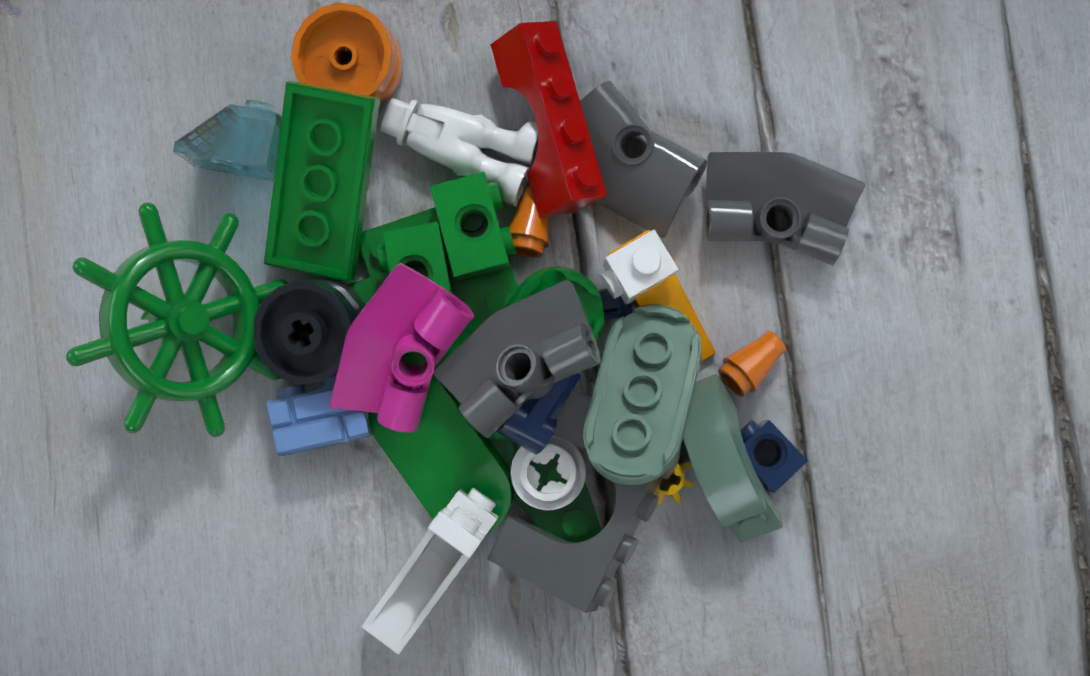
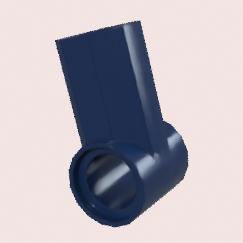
M577 373L556 382L543 397L527 400L495 432L531 453L539 454L551 440L557 426L556 416L581 378V375Z

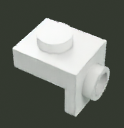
M654 229L605 257L603 267L606 272L601 274V278L612 297L615 299L621 296L627 305L634 301L638 295L676 274L679 269Z

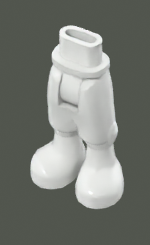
M392 98L380 127V132L396 137L398 145L408 146L419 154L452 169L459 177L485 172L487 181L490 183L497 182L501 199L513 206H517L523 196L524 188L527 187L529 182L527 173L530 168L520 164L505 163L489 158L481 152V149H493L519 162L532 166L538 148L536 121L527 122L519 131L498 128L482 114L470 115L443 106L420 104L419 101L414 99L408 104Z

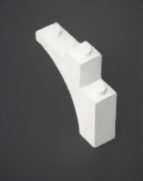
M472 488L469 494L460 489L447 507L442 509L434 518L411 557L361 627L399 655L499 518V516L492 512L496 504L475 488Z

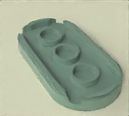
M645 305L634 309L635 312L625 318L622 316L611 328L606 341L584 424L583 439L586 454L592 466L603 477L615 483L641 485L654 481L672 467L680 451L701 363V339L697 330L690 324V320L682 312L665 305Z

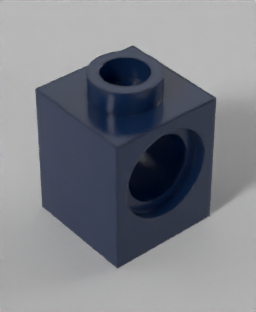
M751 420L740 430L752 466L762 485L769 492L775 493L808 462L770 420H763L759 424ZM763 439L770 440L777 450L775 460L767 466L760 465L754 457L755 446Z

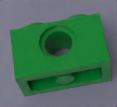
M480 172L430 186L455 280L460 281L509 268L507 256L516 254L509 226L499 228L495 211L504 209L497 182L488 184L485 172ZM471 215H481L488 221L486 232L479 237H469L462 232L464 220Z
M439 222L382 232L384 244L377 245V255L382 273H391L399 263L408 267L421 264L427 267L430 280L453 294L446 250Z

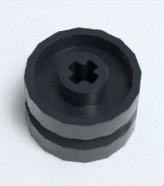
M315 277L277 287L262 301L254 318L253 340L259 358L274 375L289 383L310 385L336 376L347 332L353 321L365 307V302L352 287L339 280Z

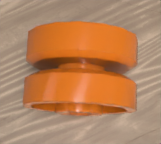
M336 3L321 7L304 19L293 38L291 61L295 77L301 83L380 98V107L391 99L401 82L404 61L398 41L376 15L359 5ZM350 54L352 60L348 64H344L343 61Z

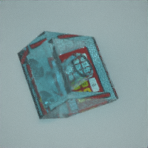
M246 100L245 106L229 104L175 141L173 152L195 168L274 181L282 115L273 112V105L261 101Z

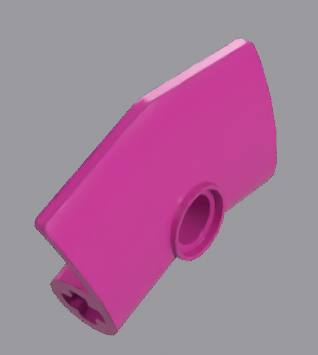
M402 263L397 264L349 327L330 401V408L378 413V422L388 429L399 432L417 431L435 366L474 318L471 309L455 295L426 276ZM414 351L421 353L427 361L415 366L408 364L402 356L407 352Z

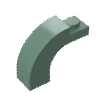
M717 374L697 381L683 438L697 478L716 517L723 528L730 526L740 543L783 528L781 513L759 480L749 459L742 439L734 400Z

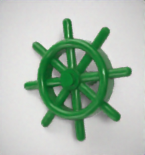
M145 202L139 207L138 214L148 247L139 250L127 258L114 273L84 257H80L73 262L72 268L76 275L104 289L99 310L101 338L69 349L66 354V360L71 366L77 367L107 357L121 378L138 390L123 423L125 430L129 433H137L142 429L155 400L160 399L180 402L198 401L207 432L212 437H219L225 431V423L216 394L236 382L247 367L271 380L281 379L274 375L259 358L253 340L254 318L262 301L277 287L286 285L288 282L283 279H277L253 287L245 271L226 254L239 225L238 217L235 214L226 213L223 215L208 245L190 240L167 241L158 209L154 204ZM173 260L198 265L185 294ZM153 268H156L166 301L137 286L140 280ZM215 277L223 286L228 296L201 304ZM129 303L145 311L141 316V320H148V323L127 329ZM233 314L232 337L209 325L210 321ZM161 339L162 342L148 369L139 359L133 348ZM199 341L225 354L221 361L209 372ZM180 347L191 379L186 382H175L166 379Z

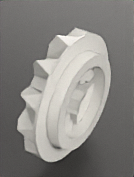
M555 435L552 436L547 446L537 455L520 447L511 465V480L516 493L524 502L541 510H555L570 504L581 492L586 477L585 463L579 450L571 442ZM556 453L559 454L560 457L557 461L559 464L556 470L562 474L561 477L566 479L567 483L564 484L560 481L557 483L550 480L546 486H543L541 491H538L540 473L529 463L532 460L537 464L539 462L547 464L550 459L554 458Z

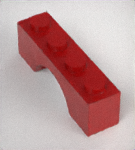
M557 21L519 23L490 44L502 87L519 91L527 99L535 115L538 129V148L534 163L527 176L539 218L576 213L606 197L607 193Z

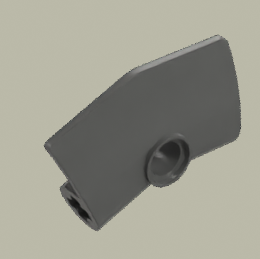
M611 81L604 82L580 101L607 196L597 201V203L646 230L652 231L655 229L659 237L665 238L684 196L688 197L698 185L705 171L707 160L651 131ZM636 136H645L647 140L646 151L638 158H630L627 152L630 140Z
M710 152L707 156L706 173L707 240L779 243L833 266L847 240L849 228L846 226L865 188V184L793 153ZM769 210H779L784 214L787 220L785 231L778 232L769 227L766 220Z
M565 280L493 313L434 370V375L461 403L458 408L466 420L483 436L489 438L527 400L541 398L551 390L554 383L600 364L601 357L593 331L575 287L569 280ZM531 364L530 372L520 380L522 371Z

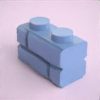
M336 377L323 380L324 389L306 393L304 385L277 390L279 399L267 401V409L278 456H286L373 436L369 426L368 412L330 408Z

